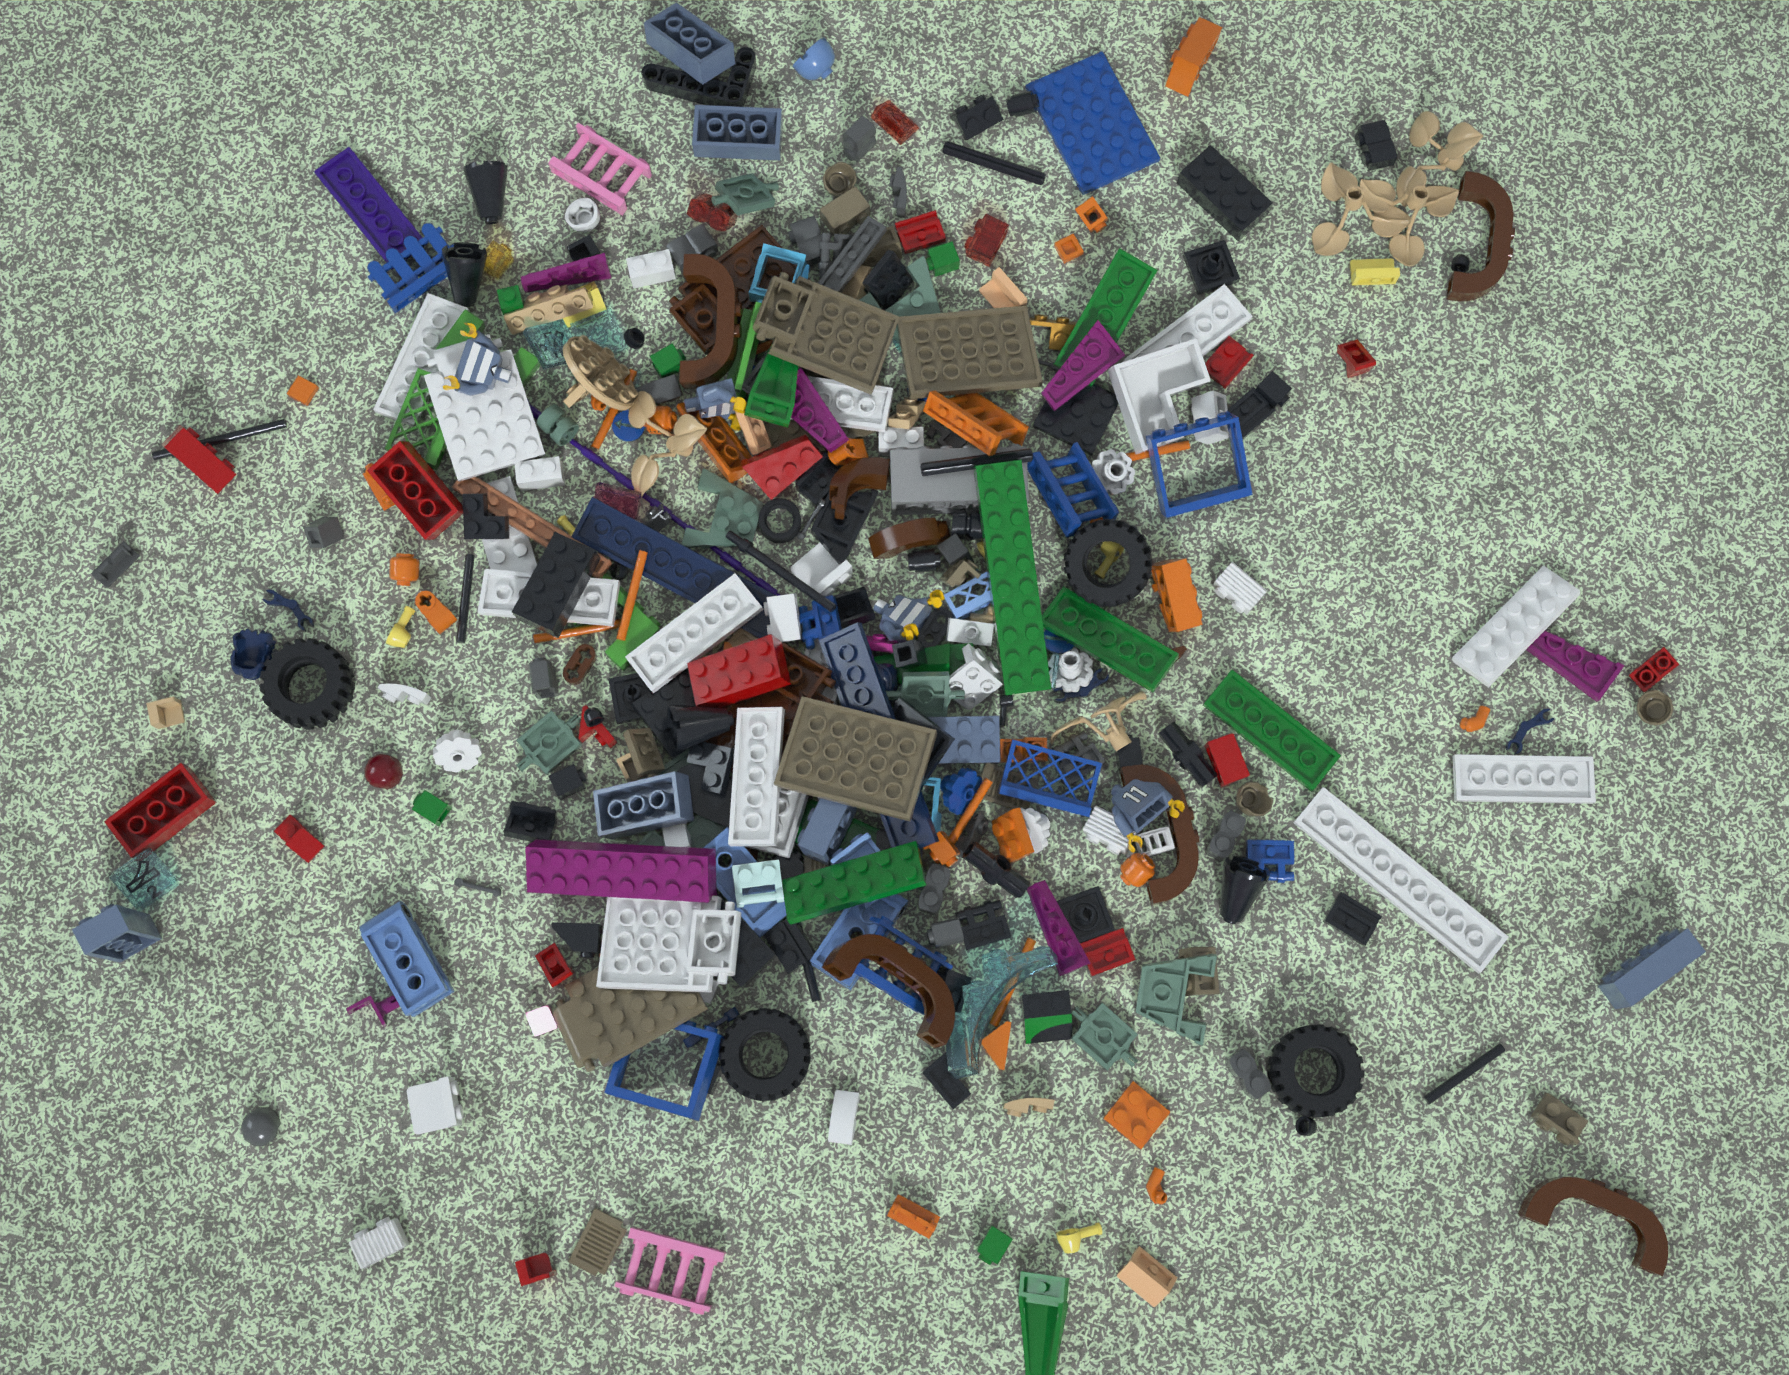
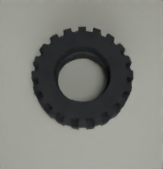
M1104 519L1084 526L1069 541L1067 552L1064 554V573L1068 576L1069 580L1067 582L1069 586H1072L1075 590L1074 592L1078 596L1083 597L1086 602L1097 604L1100 607H1114L1129 602L1145 588L1152 574V550L1146 541V537L1135 526L1129 525L1122 520ZM1101 542H1116L1124 547L1129 555V571L1117 583H1100L1092 577L1088 570V555L1093 547Z
M299 638L294 640L295 644L286 642L282 644V650L275 649L271 653L274 657L271 660L266 659L264 666L267 667L266 671H261L260 679L264 681V683L259 685L260 692L264 694L262 697L264 703L269 706V710L275 716L299 729L303 727L306 730H312L314 726L323 728L327 726L326 722L329 720L334 723L338 720L336 715L339 712L344 714L348 709L345 707L346 702L351 703L353 699L350 691L355 690V682L351 679L354 677L353 670L349 668L350 664L336 649L323 641L319 642L313 638H308L305 641ZM307 665L321 666L326 671L327 677L323 692L311 702L301 704L294 702L289 695V684L293 675Z
M759 1008L758 1010H750L746 1014L738 1016L732 1025L728 1026L725 1030V1038L721 1039L720 1046H722L719 1053L720 1068L726 1081L736 1092L757 1101H773L791 1094L792 1091L801 1085V1082L808 1073L811 1062V1048L805 1031L793 1017L780 1010ZM761 1032H771L778 1035L786 1044L788 1058L784 1068L775 1076L768 1078L753 1075L746 1068L743 1061L745 1044L753 1035Z
M1316 1024L1293 1029L1279 1039L1280 1042L1274 1045L1272 1049L1273 1055L1268 1060V1065H1270L1268 1079L1272 1080L1273 1085H1271V1089L1279 1096L1277 1099L1281 1104L1287 1105L1290 1111L1297 1112L1301 1116L1317 1118L1329 1117L1338 1112H1343L1349 1104L1354 1103L1357 1099L1355 1095L1357 1092H1361L1363 1084H1360L1361 1078L1365 1076V1070H1361V1064L1364 1062L1362 1056L1358 1057L1357 1046L1355 1043L1351 1044L1348 1041L1349 1037L1345 1033L1337 1032L1338 1029ZM1310 1048L1326 1051L1332 1057L1336 1066L1337 1074L1334 1085L1331 1089L1321 1094H1312L1305 1091L1299 1085L1295 1076V1063L1298 1056Z

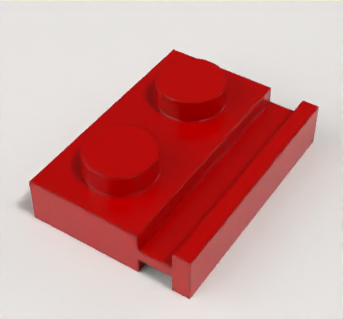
M936 210L895 223V229L904 254L946 242V236Z
M1228 336L1205 362L1209 377L1226 389L1254 355L1248 353L1242 345Z
M1124 928L1080 944L1090 961L1087 968L1091 977L1136 960L1125 935Z

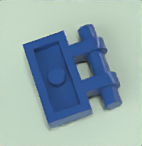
M833 595L826 597L837 605L836 598ZM815 601L811 602L813 610L808 611L807 606L799 607V622L803 629L801 636L807 650L815 648L814 641L816 638L820 640L842 630L837 607L832 613ZM815 620L816 628L812 629L811 623Z
M1246 840V858L1258 862V867L1264 870V864L1276 865L1277 870L1270 871V881H1276L1277 883L1294 881V872H1285V865H1294V841Z

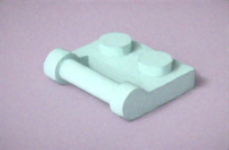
M779 859L732 865L737 908H742L746 904L770 901L784 902ZM775 884V891L750 895L742 894V888Z

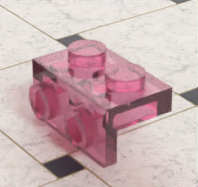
M602 482L596 484L595 498L634 519L638 518L642 492Z

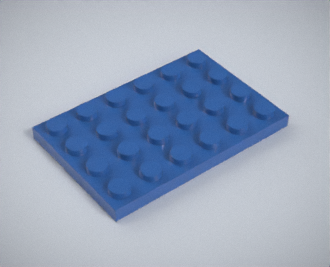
M1102 51L1026 84L1025 89L1027 91H1032L1033 94L1038 95L1040 106L1037 107V111L1082 195L1160 161L1158 152Z

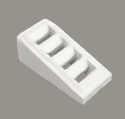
M1169 826L1137 835L1144 839L1147 848L1146 852H1143V849L1135 842L1138 853H1145L1149 857L1173 851L1175 848ZM1163 834L1164 841L1166 844V846L1163 847L1161 845V841L1159 838V835ZM1149 837L1154 838L1156 849L1152 848ZM1129 849L1126 852L1127 858L1133 854Z

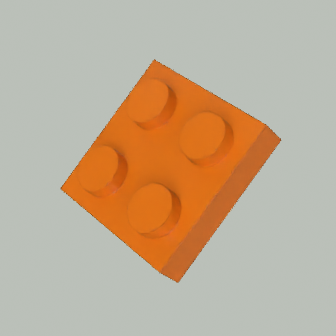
M1020 807L1012 809L991 821L993 834L997 838L1000 847V855L1007 858L1010 864L1034 853Z
M1132 1081L1103 1119L1141 1150L1170 1114V1111Z

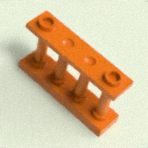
M936 390L930 391L923 412L989 456L995 455L999 442L1004 439L1022 446L1029 426L979 393L960 394L952 398H946Z

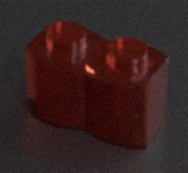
M702 193L690 200L687 215L693 220L706 222L711 228L718 231H726L736 224L738 217L736 213L725 203L714 206L711 200L712 195Z
M985 214L983 219L979 218L974 227L976 232L973 237H968L964 248H966L967 257L990 267L1008 233L1009 224Z

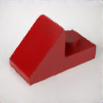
M1358 339L1337 345V353L1346 363L1347 378L1367 373L1376 365V360Z
M587 705L583 706L579 730L580 742L583 743L597 732L594 737L602 746L607 744L611 749L617 744V741L602 723L594 727L586 725L584 712L589 707Z
M291 814L274 830L285 842V845L307 863L325 847Z
M555 942L535 955L552 987L557 986L575 974Z

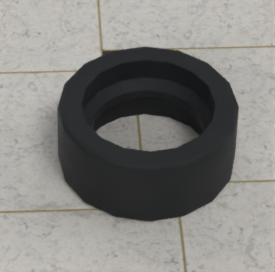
M776 498L763 505L759 512L758 522L761 532L766 539L774 543L783 544L797 536L801 529L802 520L799 509L793 502L787 499ZM778 508L789 511L793 517L791 529L784 533H775L767 525L769 513Z

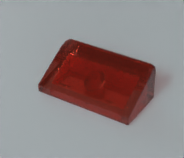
M890 100L876 106L871 116L900 145L919 129Z

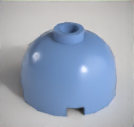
M823 37V39L821 38L805 52L802 59L800 57L792 67L807 80H816L820 77L824 80L833 72L831 67L835 62L834 50Z

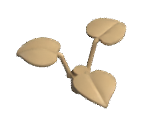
M1429 111L1422 112L1411 127L1409 134L1410 142L1415 147H1422L1429 141L1440 150L1437 157L1440 165L1418 166L1417 169L1412 166L1407 167L1397 180L1396 193L1398 199L1404 196L1406 192L1411 193L1415 186L1426 185L1427 177L1422 170L1440 169L1444 171L1446 168L1456 171L1460 169L1464 162L1463 155L1484 137L1483 134L1478 132L1472 125L1461 122L1449 132L1447 137L1448 144L1444 148L1432 139L1440 129L1438 117ZM1407 199L1400 202L1402 206L1407 207Z
M1332 162L1328 165L1322 177V194L1330 201H1337L1343 198L1345 200V211L1338 227L1333 223L1325 222L1314 229L1312 234L1314 252L1323 256H1331L1342 252L1347 247L1350 238L1346 231L1341 230L1348 212L1356 211L1362 205L1369 219L1374 220L1372 223L1373 231L1381 237L1396 236L1409 225L1411 217L1395 206L1389 205L1386 212H1374L1373 216L1367 205V200L1363 199L1364 191L1358 186L1356 177L1351 172L1336 166Z
M1361 179L1359 187L1364 191L1363 199L1367 200L1369 209L1374 212L1384 213L1389 208V205L1395 206L1407 199L1409 209L1414 210L1406 234L1393 236L1389 242L1390 254L1397 261L1409 267L1419 263L1425 250L1424 243L1420 237L1410 236L1418 211L1422 207H1426L1429 214L1436 217H1445L1454 209L1459 194V189L1451 187H1425L1417 185L1411 193L1406 192L1404 196L1394 201L1396 197L1395 189L1385 181Z
M645 391L638 392L635 404L629 409V422L635 428H642L647 423L668 436L666 447L669 449V452L652 454L650 457L640 455L632 467L631 480L635 491L642 497L653 486L659 474V466L654 459L662 457L674 458L676 454L684 457L689 456L693 451V445L707 430L704 425L690 414H684L677 420L674 426V434L654 424L649 418L655 414L656 404L654 398Z
M1138 692L1128 699L1125 696L1117 698L1090 716L1091 719H1094L1102 713L1106 715L1111 725L1106 730L1108 735L1104 734L1085 717L1080 716L1060 726L1050 738L1051 745L1061 731L1070 726L1085 723L1098 733L1105 742L1110 741L1115 751H1118L1132 742L1125 732L1126 728L1123 725L1120 713L1131 702L1147 700L1145 692ZM1109 712H1111L1112 714L1114 712L1116 713V717L1118 720L1117 724L1114 723Z

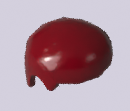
M377 754L371 757L364 768L366 781L376 788L391 789L399 784L403 776V766L395 757L387 754Z

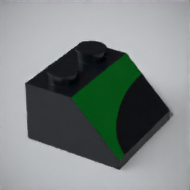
M1069 990L1020 996L1025 1044L1069 1040L1073 1036Z

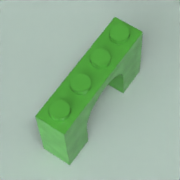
M465 309L435 350L471 339V337L460 334V330L466 333L470 331L469 326L464 323L474 324L476 330L482 333L485 329L484 321ZM521 347L514 356V360L523 387H525L541 364L539 358Z
M605 573L602 579H612L608 573ZM620 586L617 605L624 609L628 593ZM635 601L625 641L617 639L605 651L607 657L623 672L631 665L625 656L660 631L659 626L661 624L652 615L648 618L643 613L645 609L637 601Z

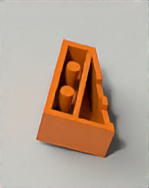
M1201 17L1198 18L1195 25L1191 23L1186 33L1188 37L1183 36L1178 47L1180 50L1176 49L1170 61L1173 62V66L1165 87L1187 97L1189 96L1194 81H1197L1200 76L1199 72L1210 57L1223 27Z
M1168 559L1153 563L1151 572L1155 584L1152 585L1153 592L1158 591L1162 604L1159 607L1168 631L1180 632L1202 625V611L1197 604V590L1194 584H1192L1190 576L1192 570L1187 559Z

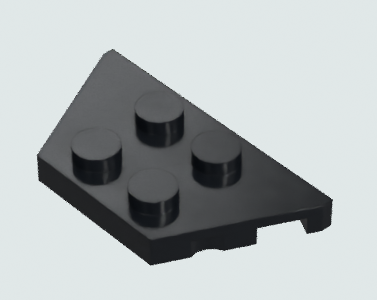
M871 490V492L858 493L856 491L848 499L844 520L835 518V509H831L832 501L829 500V491L825 499L826 502L820 509L811 528V533L839 565L848 559L879 491Z

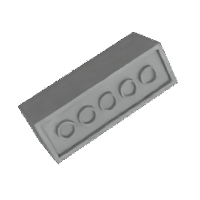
M1010 444L1007 447H998L996 453L1026 449V446L1021 447L1019 444ZM966 445L962 448L942 446L940 449H931L928 446H921L917 449L897 447L895 450H890L892 515L953 514V509L966 510L967 513L979 511L974 469L922 476L920 465L925 462L984 455L986 453L974 445ZM1027 462L1022 463V468L1028 504V472Z

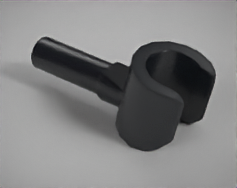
M1002 695L1000 697L1001 716L999 725L1005 726L1007 707L1014 705L1013 695Z

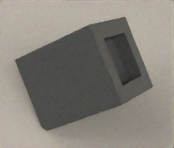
M321 517L303 526L310 548H326L344 538L338 517Z
M956 534L937 546L946 562L950 565L955 564L964 557L974 563L969 551Z

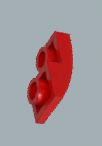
M1663 647L1628 676L1644 693L1676 668L1679 663Z

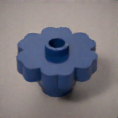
M961 768L958 774L953 773L952 775L945 776L940 784V789L943 792L944 806L948 807L950 812L962 815L980 787L982 777L977 776V772L969 768Z

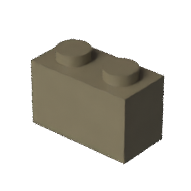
M856 186L820 208V218L833 236L834 234H847L851 227L857 223L862 224L871 215L870 205Z

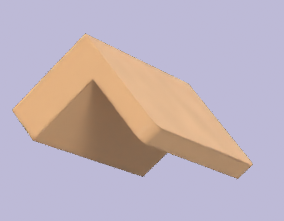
M1000 267L992 272V279L979 289V292L993 308L1027 305V297Z
M735 411L748 449L752 455L772 447L762 420L748 417Z
M1140 1246L1134 1251L1128 1263L1117 1274V1277L1153 1307H1156L1170 1293L1178 1278Z

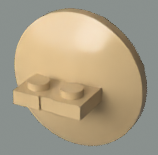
M585 335L571 337L564 344L563 355L565 361L579 382L566 392L569 396L563 402L569 408L584 399L588 394L617 410H628L635 404L638 392L632 380L630 379L628 386L624 383V379L630 374V371L624 364H620L614 358V353L609 348H602L589 340Z

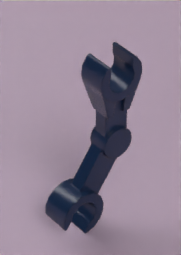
M266 590L269 594H274L272 601L263 599L267 605L284 606L292 610L298 619V627L305 632L306 629L303 627L305 620H309L311 625L314 626L313 619L304 614L296 600L284 598L274 590Z
M1103 668L1096 670L1089 685L1081 687L1078 692H1064L1062 687L1056 688L1054 693L1063 692L1064 697L1055 699V702L1063 703L1069 698H1085L1094 688L1105 684L1109 679V675L1104 680H1100L1097 674Z
M1543 709L1532 719L1520 723L1514 738L1507 742L1506 750L1510 749L1511 744L1514 743L1518 748L1514 755L1520 753L1523 749L1521 742L1528 730L1535 726L1547 725L1554 720V717L1549 720L1543 718V713L1548 712L1550 709Z
M733 1007L725 1012L722 1018L711 1022L707 1026L717 1028L726 1021L727 1023L731 1022L740 1014L736 1007ZM691 1034L683 1042L687 1048H690L699 1043L703 1037Z

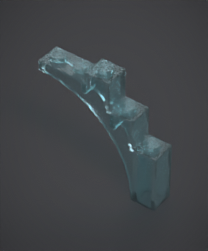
M1040 946L1033 951L1025 953L1016 952L1012 956H1009L1004 949H994L989 953L982 954L984 981L975 980L968 985L962 986L965 1012H955L953 1031L946 1044L948 1071L956 1079L979 1074V1053L982 1037L991 1016L1007 994L1026 978L1040 970L1058 964L1057 955L1050 946Z

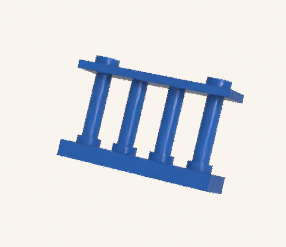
M1078 442L1073 443L1067 456L1048 461L1044 459L1040 451L1033 453V460L1027 462V470L1066 538L1074 536L1082 522L1101 517L1103 520H1115L1119 514L1117 506L1111 500ZM1071 464L1076 474L1056 478L1051 469ZM1082 482L1086 489V492L1067 496L1061 487ZM1092 499L1097 508L1096 510L1077 514L1072 504Z
M871 916L869 919L878 926L874 934L884 936L887 931L896 937L895 943L901 945L905 943L913 948V956L921 958L924 955L930 959L932 963L929 967L936 973L940 966L952 970L953 966L946 962L948 958L938 951L932 953L894 928V922L884 916H881L880 919ZM862 959L854 971L856 975L911 1010L924 1015L922 1000L916 992H912L911 995L906 993V984L899 979L893 983L886 980L888 978V971L881 966L874 972L868 968L870 965L868 963L869 959Z

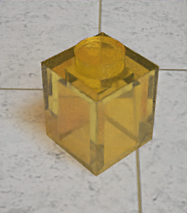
M493 240L486 248L487 259L484 271L496 280H499L514 262L511 254L512 251L508 246L503 243L498 244Z

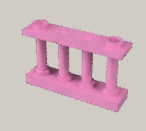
M577 123L576 129L580 138L564 159L559 160L554 156L548 162L551 172L623 216L627 210L624 197L641 174L649 179L651 178L650 165L644 159L635 158L599 136L590 126H583ZM587 142L597 146V150L582 170L577 171L572 168V162ZM605 153L615 157L616 159L600 181L595 182L589 178V174ZM623 163L633 168L634 170L617 192L613 193L607 189L606 186Z
M636 1227L630 1228L628 1238L634 1239L633 1253L625 1282L618 1280L615 1282L614 1287L620 1288L619 1292L622 1294L633 1296L634 1292L688 1306L691 1307L690 1312L704 1315L705 1311L709 1312L712 1305L705 1304V1299L714 1265L717 1266L718 1262H724L726 1251ZM650 1243L657 1245L656 1250H658L649 1286L646 1288L635 1285L634 1282L643 1249ZM672 1249L680 1251L681 1261L672 1294L657 1290L667 1253H670ZM694 1255L704 1258L703 1262L705 1263L695 1301L681 1297L690 1261L694 1259Z

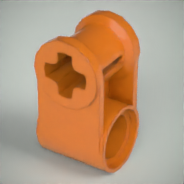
M849 438L846 443L831 453L828 451L829 459L837 466H844L854 460L869 457L863 439Z
M421 591L417 594L415 598L416 606L439 634H442L457 621L452 612L433 593ZM427 600L431 603V605H424L423 602Z

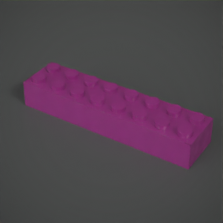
M534 840L525 847L527 892L706 903L712 900V896L717 895L716 849L556 840Z

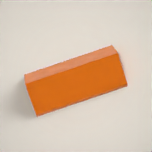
M684 402L678 403L676 408L679 417L684 414H690L707 428L706 432L698 440V443L725 479L733 484L746 475L747 472L742 468L740 461L752 456L721 416L701 418L699 410L687 413Z

